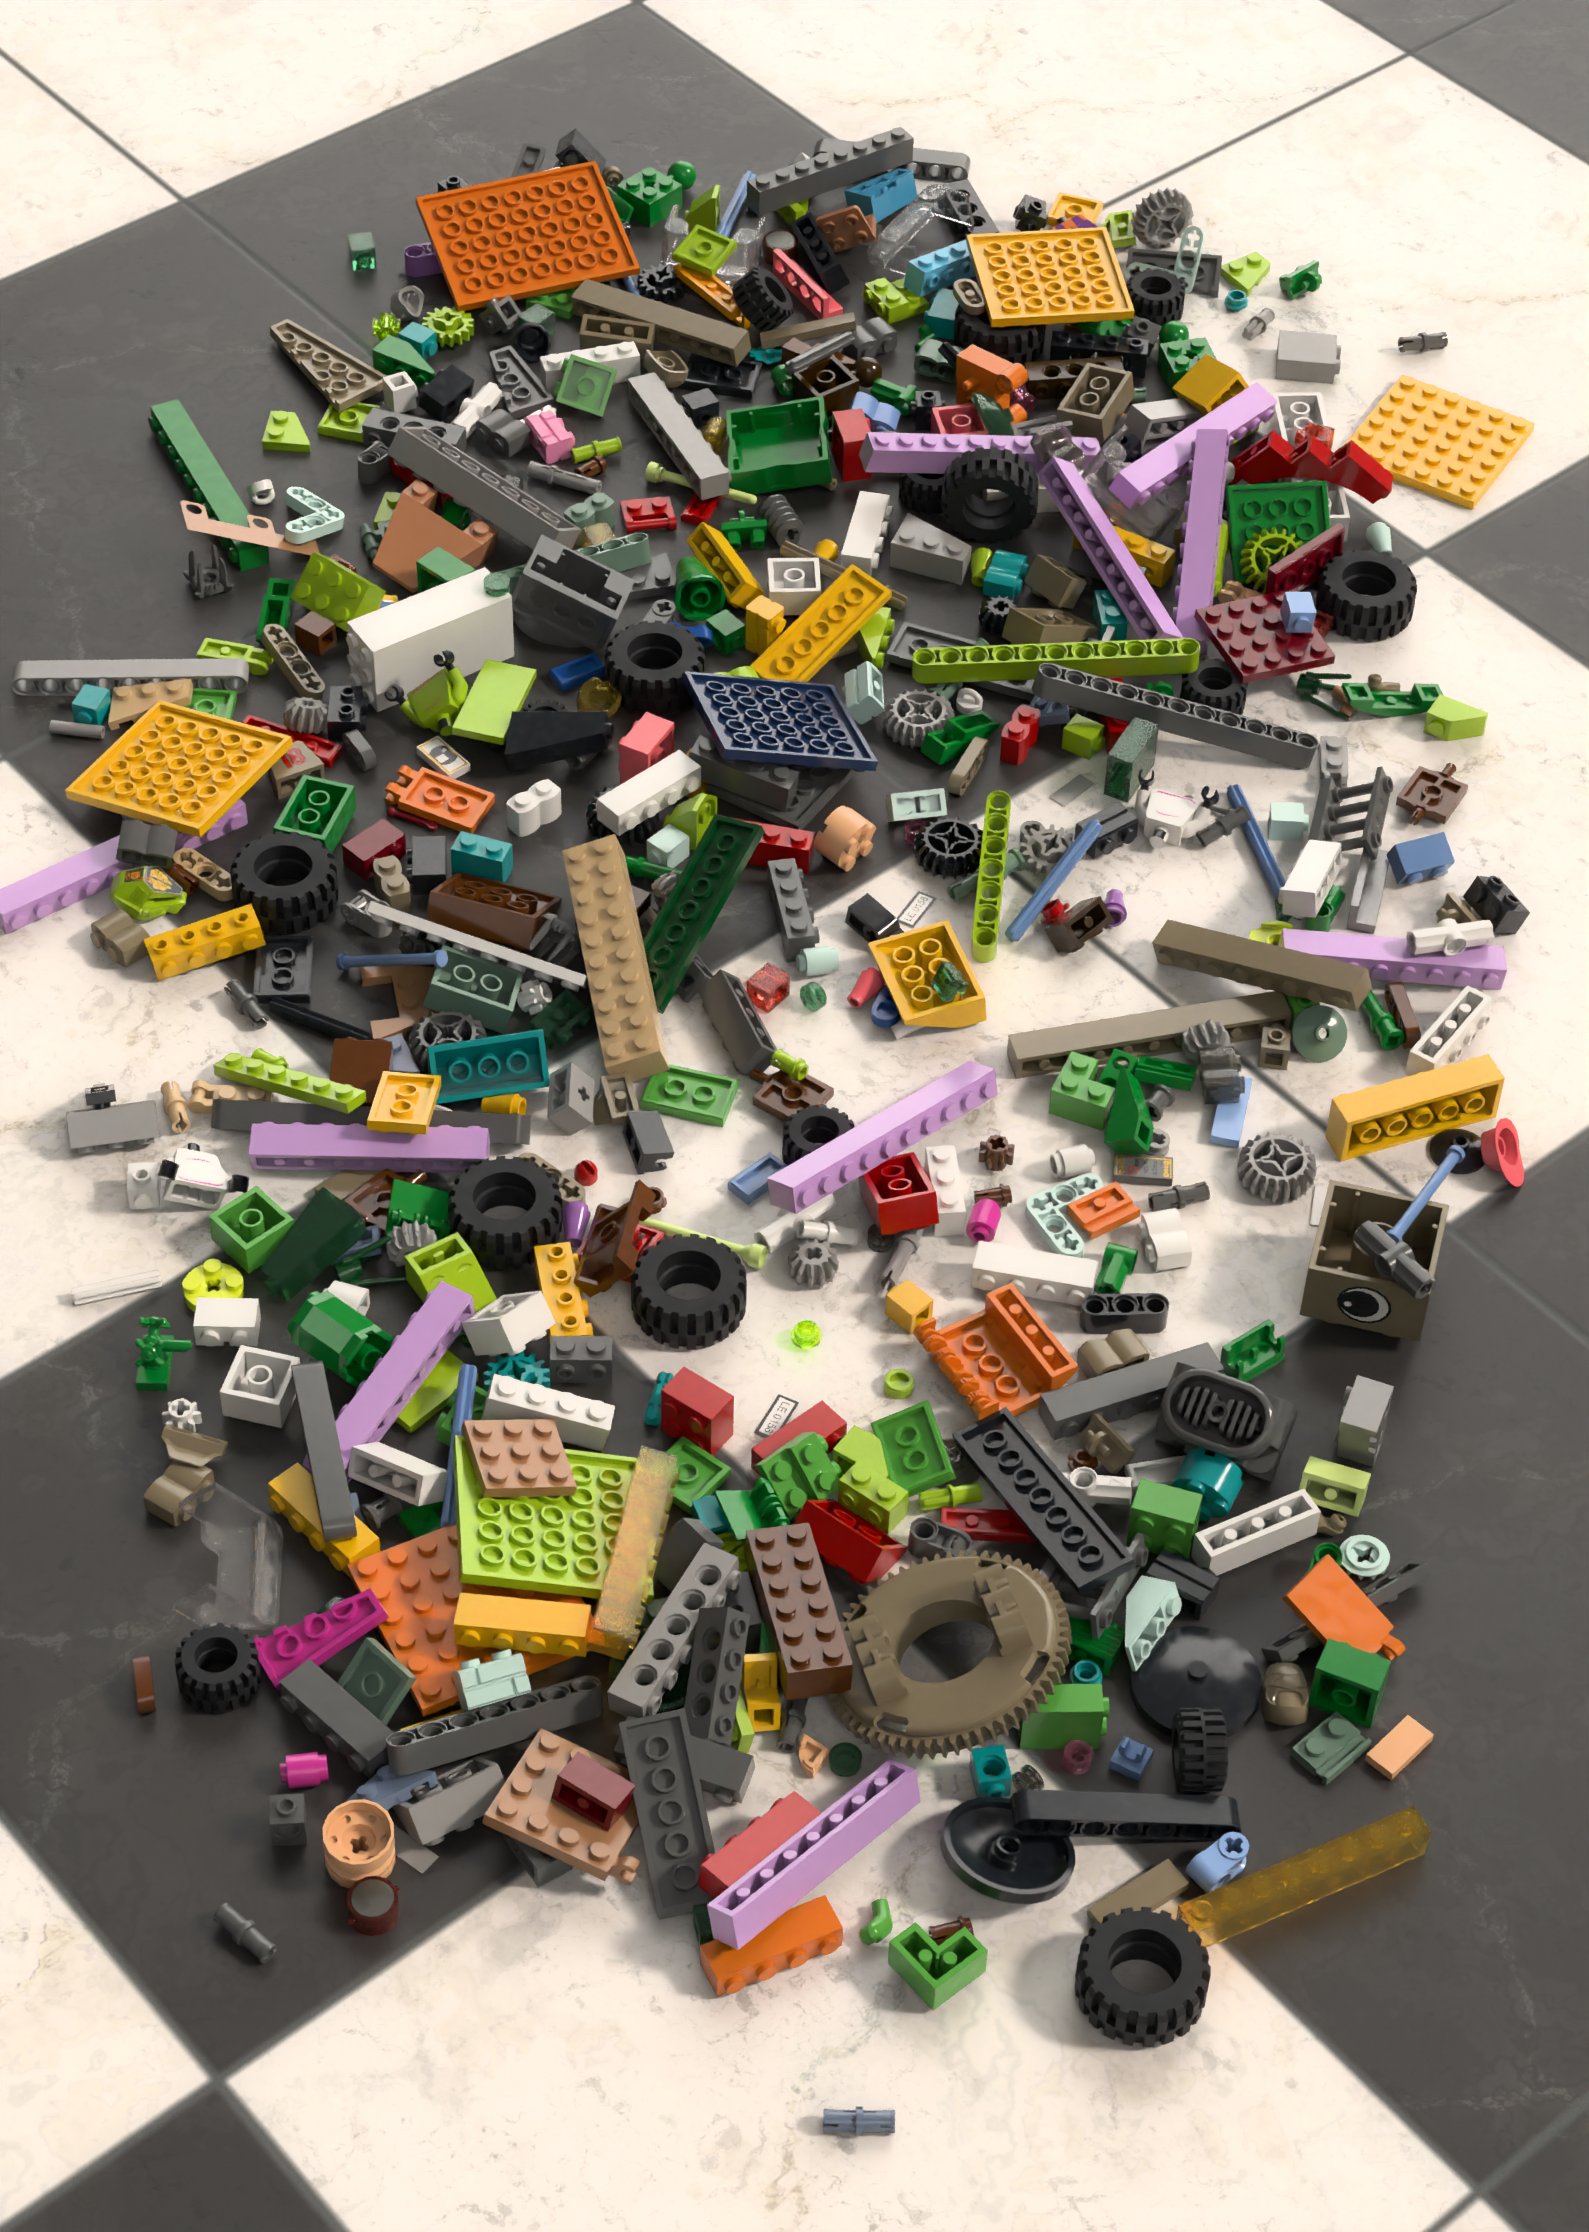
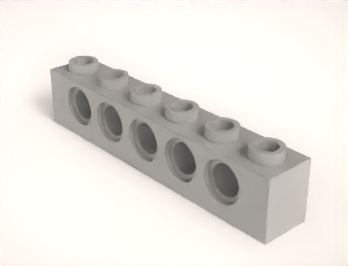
M703 1543L607 1691L610 1710L625 1717L630 1715L636 1718L657 1713L663 1694L667 1689L671 1690L678 1678L679 1669L683 1664H688L692 1658L699 1608L724 1607L730 1589L735 1590L741 1579L738 1557ZM657 1658H666L664 1660H656ZM642 1683H650L649 1685H646V1686L640 1685V1684H642Z

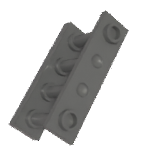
M1377 767L1374 782L1343 789L1336 786L1332 777L1322 779L1308 841L1332 842L1335 835L1363 830L1362 837L1337 841L1341 843V852L1365 847L1371 860L1377 859L1378 849L1382 845L1381 835L1390 793L1393 792L1392 779L1386 775L1383 767ZM1371 794L1370 800L1340 806L1343 799ZM1367 812V816L1364 819L1336 824L1339 817Z
M1138 1532L1129 1547L1124 1546L1135 1558L1136 1567L1110 1580L1105 1588L1097 1587L1082 1595L1098 1600L1094 1608L1064 1602L1069 1617L1090 1621L1092 1639L1099 1640L1104 1629L1110 1627L1115 1610L1140 1567H1144L1147 1563L1148 1548L1145 1547L1143 1533ZM1048 1558L1040 1571V1575H1046L1048 1582L1053 1583L1055 1590H1058L1059 1594L1065 1592L1079 1595Z

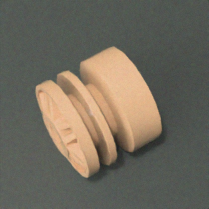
M365 1799L349 1800L336 1806L327 1815L322 1828L325 1867L330 1877L340 1886L352 1890L366 1880L376 1879L384 1881L391 1874L396 1862L394 1823L388 1811L378 1803Z

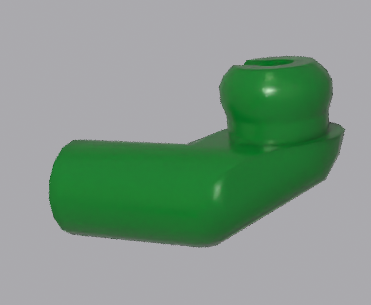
M922 324L918 327L920 341L914 346L916 353L925 340H936L934 331L930 329L929 324Z

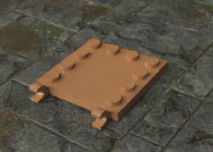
M540 1728L484 1814L482 1824L603 1881L607 1879L608 1875H611L620 1882L631 1885L637 1873L635 1871L640 1861L631 1856L620 1857L639 1826L634 1795H632L629 1808L609 1831L551 1798L558 1774L578 1751L631 1782L628 1768Z

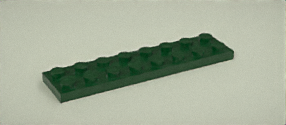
M715 814L643 940L658 1013L663 1014L764 835L765 831L761 825Z

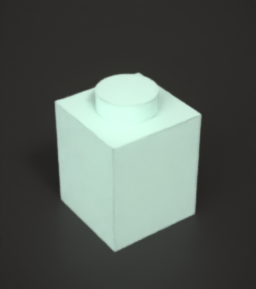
M1271 802L1268 817L1269 840L1301 841L1303 831L1308 830L1309 815L1304 814L1303 803Z
M671 824L666 825L647 840V860L649 862L674 868L689 857V836Z

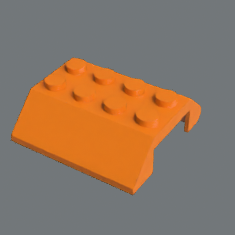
M1013 1283L987 1293L985 1310L940 1330H935L936 1319L934 1317L918 1324L913 1330V1335L923 1345L922 1347L927 1352L934 1354L932 1360L938 1365L956 1391L967 1396L965 1402L979 1420L1005 1407L1015 1417L1039 1406L1040 1394L1061 1388L1078 1370L1077 1363Z

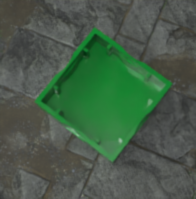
M823 396L793 400L776 405H760L726 411V429L729 441L728 469L732 477V489L749 494H758L832 483L828 418Z

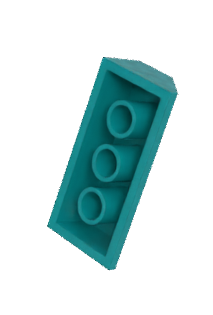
M543 1029L427 1046L428 1075L441 1076V1088L436 1104L549 1087V1072Z

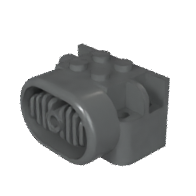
M541 534L512 594L513 619L517 627L525 635L538 642L568 648L586 646L590 649L598 650L605 645L635 580Z
M1177 1362L1160 1405L1161 1410L1156 1422L1157 1433L1155 1440L1182 1449L1185 1453L1193 1449H1205L1204 1454L1212 1457L1217 1453L1233 1461L1242 1472L1272 1483L1296 1421L1298 1411L1294 1404L1262 1392L1250 1383L1214 1370L1196 1368Z

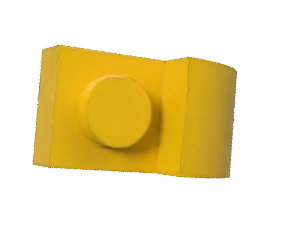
M776 1652L745 1654L740 1686L754 1732L780 1730L781 1702L777 1690Z

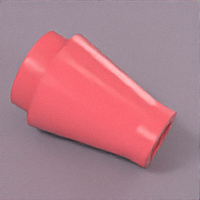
M869 967L861 972L851 993L847 997L850 1005L859 1009L864 1003L881 992L885 982L880 971Z

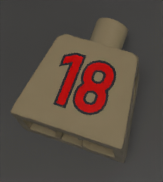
M302 741L293 742V746L267 771L278 800L293 794L303 774L325 779L324 763Z

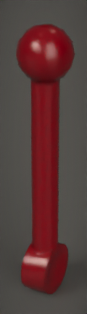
M388 807L386 810V814L389 817L397 816L425 826L430 832L438 830V823L436 821L427 822L401 813L394 807Z

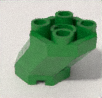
M314 1291L310 1293L296 1315L289 1321L287 1327L288 1332L291 1333V1342L316 1360H322L323 1365L357 1388L362 1381H366L371 1375L377 1360L381 1357L384 1358L390 1350L394 1339L388 1332L329 1291L323 1293Z

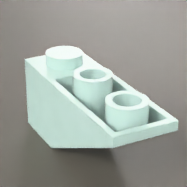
M1142 1575L1126 1597L1125 1649L1132 1671H1137L1143 1661L1149 1657L1152 1648L1159 1638L1165 1634L1166 1628L1181 1610L1182 1601L1175 1582Z

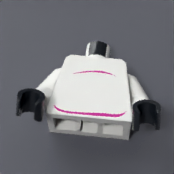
M1143 769L1139 771L1138 780L1141 788L1137 790L1134 812L1138 818L1139 825L1144 827L1143 835L1146 838H1150L1149 842L1153 847L1160 849L1164 847L1165 843L1179 846L1185 839L1195 836L1198 831L1204 829L1211 813L1210 806L1215 805L1219 801L1217 789L1211 798L1206 797L1209 793V787L1205 786L1202 789L1201 795L1204 802L1201 806V801L1160 789L1152 788L1151 791H1148L1149 786L1154 783V771L1152 770V776L1149 780L1142 778Z
M188 1143L183 1148L176 1149L174 1156L163 1159L162 1163L155 1170L157 1179L166 1180L163 1200L218 1210L226 1193H236L238 1191L246 1193L250 1180L249 1177L234 1174L230 1178L224 1169L221 1168L218 1157L214 1154L201 1152L200 1146L196 1143Z

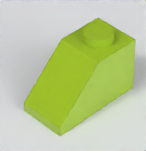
M714 185L692 202L690 211L686 210L684 223L688 225V234L696 224L716 232L720 224V185Z
M1440 694L1427 712L1423 732L1445 741L1482 736L1485 733L1488 712Z
M854 1425L834 1447L832 1461L839 1465L843 1475L859 1460L888 1478L889 1474L880 1439L870 1431H864Z

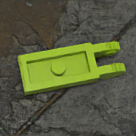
M205 638L196 654L197 659H242L248 663L249 671L253 675L260 676L266 675L269 670L268 665L274 660L267 650L212 638Z

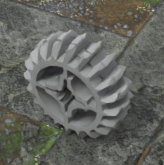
M1167 187L1164 191L1158 188L1155 194L1150 192L1149 197H1142L1141 204H1136V210L1132 212L1133 218L1131 219L1133 232L1142 244L1145 243L1148 247L1154 246L1158 249L1161 244L1164 247H1167L1169 242L1175 244V239L1182 238L1184 230L1193 224L1192 205L1186 195L1179 192L1176 188L1171 190Z
M915 688L913 692L904 690L903 694L896 693L895 698L889 699L884 709L883 725L887 736L892 737L893 742L900 741L901 747L910 745L911 749L915 746L922 748L926 733L936 730L943 732L946 720L954 718L955 714L953 713L954 709L951 707V702L945 701V696H937L936 691L928 693L926 689L924 691H917Z
M1267 1132L1265 1137L1257 1134L1254 1140H1248L1245 1147H1242L1237 1160L1239 1180L1243 1183V1188L1250 1189L1251 1196L1260 1194L1262 1200L1266 1197L1271 1198L1273 1203L1277 1199H1282L1286 1203L1289 1197L1297 1201L1300 1195H1306L1308 1189L1314 1184L1317 1172L1315 1155L1311 1154L1310 1146H1303L1302 1139L1294 1141L1292 1134L1288 1137H1283L1280 1132L1277 1136H1272L1269 1132Z

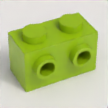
M858 1460L839 1479L838 1502L885 1533L889 1534L907 1515L909 1492Z

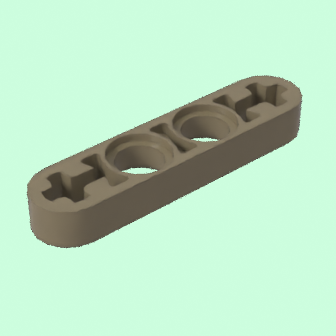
M278 624L266 625L263 628L261 642L301 697L321 700L325 684L290 635ZM280 652H288L292 656H284ZM299 669L304 671L305 674H298L293 670Z

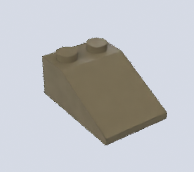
M1010 607L1001 637L1010 641V645L1081 642L1096 634L1098 627L1065 609Z

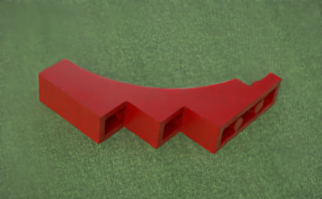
M1272 430L1230 461L1234 465L1235 476L1228 485H1235L1242 478L1249 484H1257L1280 478L1317 479L1343 486L1362 496L1372 504L1380 499H1385L1392 491L1393 475L1352 440L1333 453L1313 435L1296 447H1293Z

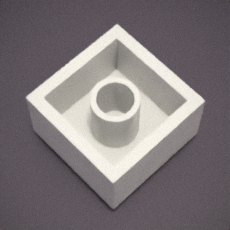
M819 558L767 559L768 599L771 602L784 606V616L801 615L821 595Z
M542 1291L502 1295L461 1324L475 1355H489L492 1358L503 1353H508L509 1356L522 1352L526 1349L525 1344L544 1337L547 1334L546 1330L556 1324Z
M240 1345L220 1390L222 1414L282 1428L296 1397L291 1365L300 1364V1358Z

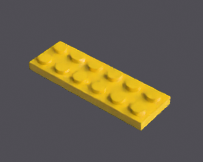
M851 564L750 666L753 667L759 678L808 682L892 597V591Z

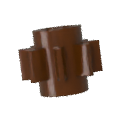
M991 1135L987 1142H980L979 1162H985L987 1170L1003 1171L1007 1164L1013 1165L1015 1145L1008 1144L1005 1136Z

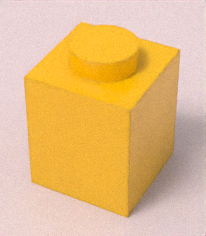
M907 1279L899 1286H894L888 1291L885 1315L910 1335L913 1334V1330L918 1324L932 1318L933 1299Z

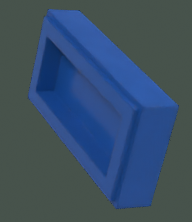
M595 653L549 670V678L561 692L605 676V664Z

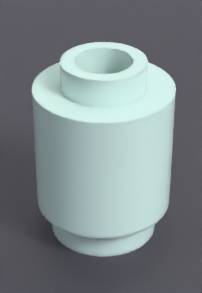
M829 946L801 949L800 955H796L798 972L802 971L804 977L831 974L833 970H838L839 968L838 952L836 948H830Z

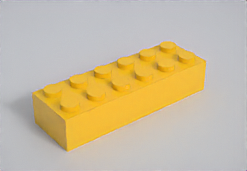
M1487 1054L1480 1057H1472L1455 1064L1445 1065L1434 1070L1419 1072L1416 1075L1402 1079H1394L1390 1082L1367 1087L1349 1094H1341L1332 1098L1325 1138L1342 1162L1436 1135L1447 1129H1457L1495 1118L1505 1077L1490 1055Z

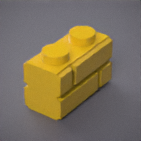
M763 595L758 596L746 606V649L753 653H758L760 656L783 633L786 625V620L783 619L784 606L771 602L770 599Z

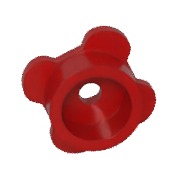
M1055 899L1046 904L1041 911L1044 916L1041 919V923L1045 924L1049 921L1053 923L1070 907L1069 903L1063 905L1059 899Z

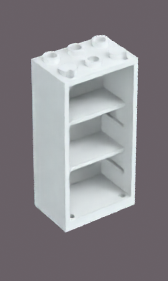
M485 567L347 622L348 637H346V641L349 645L347 659L351 667V674H349L351 685L363 686V697H368V704H371L377 712L399 704L397 701H388L384 696L385 692H389L394 698L396 697V691L392 686L403 688L404 698L407 700V694L442 670L444 667H438L434 663V655L440 654L445 661L442 651L448 650L454 654L455 658L452 664L454 667H458L463 677L481 670L486 659L502 662L514 657L512 596Z

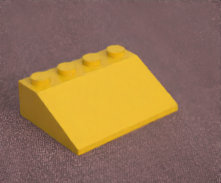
M948 920L868 943L871 954L904 1025L962 1028L987 1020L985 996Z

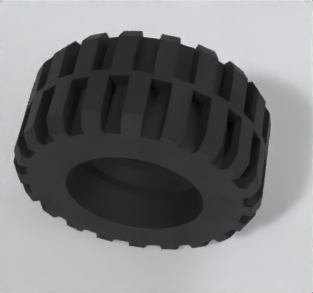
M958 304L955 312L954 345L966 349L973 344L1013 364L1019 363L1024 366L1025 362H1034L1042 353L1045 343L1046 324L1006 326L1003 328L991 327L986 310L978 316L970 315L964 312Z
M990 446V449L978 447L973 452L968 450L962 454L961 458L959 456L956 457L945 470L941 509L944 513V518L949 525L951 524L953 530L957 533L961 532V535L967 539H970V537L974 538L976 542L990 541V543H997V540L1008 541L1013 535L1017 537L1024 532V529L1026 530L1030 527L1037 514L1039 487L1037 474L1033 471V467L1028 461L1024 462V457L1018 453L1016 455L1012 454V451L1009 449L999 450L998 447ZM993 489L1001 491L1008 496L1000 500L987 501L973 496L972 493Z
M1354 549L1350 553L1345 551L1339 554V557L1335 556L1330 559L1321 570L1315 604L1316 611L1322 622H1325V625L1331 631L1336 630V633L1342 637L1348 636L1350 640L1355 641L1362 639L1364 642H1372L1374 639H1378V641L1386 640L1388 636L1392 638L1402 632L1411 621L1417 594V580L1406 564H1402V561L1397 557H1390L1389 553L1383 551L1378 553L1373 549H1368L1367 551Z
M655 620V623L642 621L639 625L632 624L627 626L625 631L621 629L609 641L605 650V686L609 695L621 707L625 706L628 711L633 713L637 711L640 715L648 712L656 716H662L664 713H669V715L677 713L678 709L684 710L690 706V702L693 703L682 679L684 671L705 673V655L703 645L693 633L690 634L688 629L683 626L679 628L675 623L671 622L666 624ZM647 667H663V668H665V669L651 670V669H645V668H647Z
M283 831L275 832V835L268 836V834L262 835L259 840L255 841L253 839L247 843L246 849L242 848L236 854L231 864L230 877L234 907L236 909L252 904L264 932L272 933V931H276L278 934H287V932L294 931L295 934L302 932L307 927L311 929L317 925L318 921L323 922L336 906V901L339 897L336 861L332 852L319 840L315 842L312 836L306 834L300 836L298 832L283 834ZM283 879L300 881L290 886L269 885L274 881Z
M497 1156L495 1160L487 1158L481 1160L477 1166L472 1164L466 1168L465 1174L461 1173L454 1180V1184L450 1187L448 1193L450 1235L456 1232L459 1233L479 1261V1265L488 1268L492 1265L496 1266V1269L502 1270L509 1266H513V1269L521 1268L524 1263L528 1262L530 1265L535 1262L534 1246L556 1244L560 1238L559 1233L562 1232L563 1225L562 1197L557 1181L551 1177V1174L545 1168L539 1169L537 1163L530 1160L524 1162L521 1157L513 1156V1159H505V1156ZM504 1205L516 1206L528 1211L517 1218L507 1220L493 1219L483 1214L491 1208Z
M682 1234L674 1235L673 1239L670 1240L666 1238L656 1242L655 1247L651 1245L643 1251V1256L638 1257L635 1264L636 1269L631 1275V1309L636 1323L641 1326V1330L647 1336L653 1335V1340L662 1345L664 1342L669 1343L671 1348L679 1349V1346L687 1347V1350H696V1346L703 1345L706 1348L714 1345L716 1340L718 1342L723 1341L729 1337V1332H735L740 1326V1321L743 1320L746 1312V1270L741 1264L739 1256L735 1252L731 1253V1248L722 1242L717 1244L716 1239L708 1236L704 1239L699 1238V1234H690V1237H682ZM691 1283L702 1285L712 1292L702 1298L685 1300L673 1297L665 1291L676 1285Z
M1129 1907L1121 1909L1120 1915L1116 1916L1115 1912H1111L1104 1916L1102 1924L1096 1922L1089 1929L1088 1936L1083 1938L1077 1960L1075 1995L1079 1998V2007L1084 2015L1090 2014L1089 2023L1095 2029L1102 2027L1105 2030L1104 2035L1112 2040H1115L1116 2037L1123 2039V2044L1133 2046L1134 2042L1143 2043V2047H1154L1157 2041H1161V2044L1165 2045L1174 2041L1175 2034L1178 2037H1182L1189 2032L1190 2026L1197 2023L1201 2017L1202 2008L1205 2007L1211 1976V1966L1208 1964L1209 1954L1207 1948L1201 1946L1202 1939L1194 1930L1189 1932V1924L1180 1918L1177 1921L1172 1919L1171 1913L1163 1910L1160 1913L1151 1912L1152 1908L1141 1907V1911H1133V1908ZM1146 1960L1162 1967L1171 1976L1174 1984L1168 1989L1154 1994L1136 1993L1122 1986L1114 1978L1111 1970L1125 1961Z

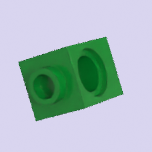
M727 609L706 619V626L714 633L713 646L721 653L727 655L745 645L746 625Z

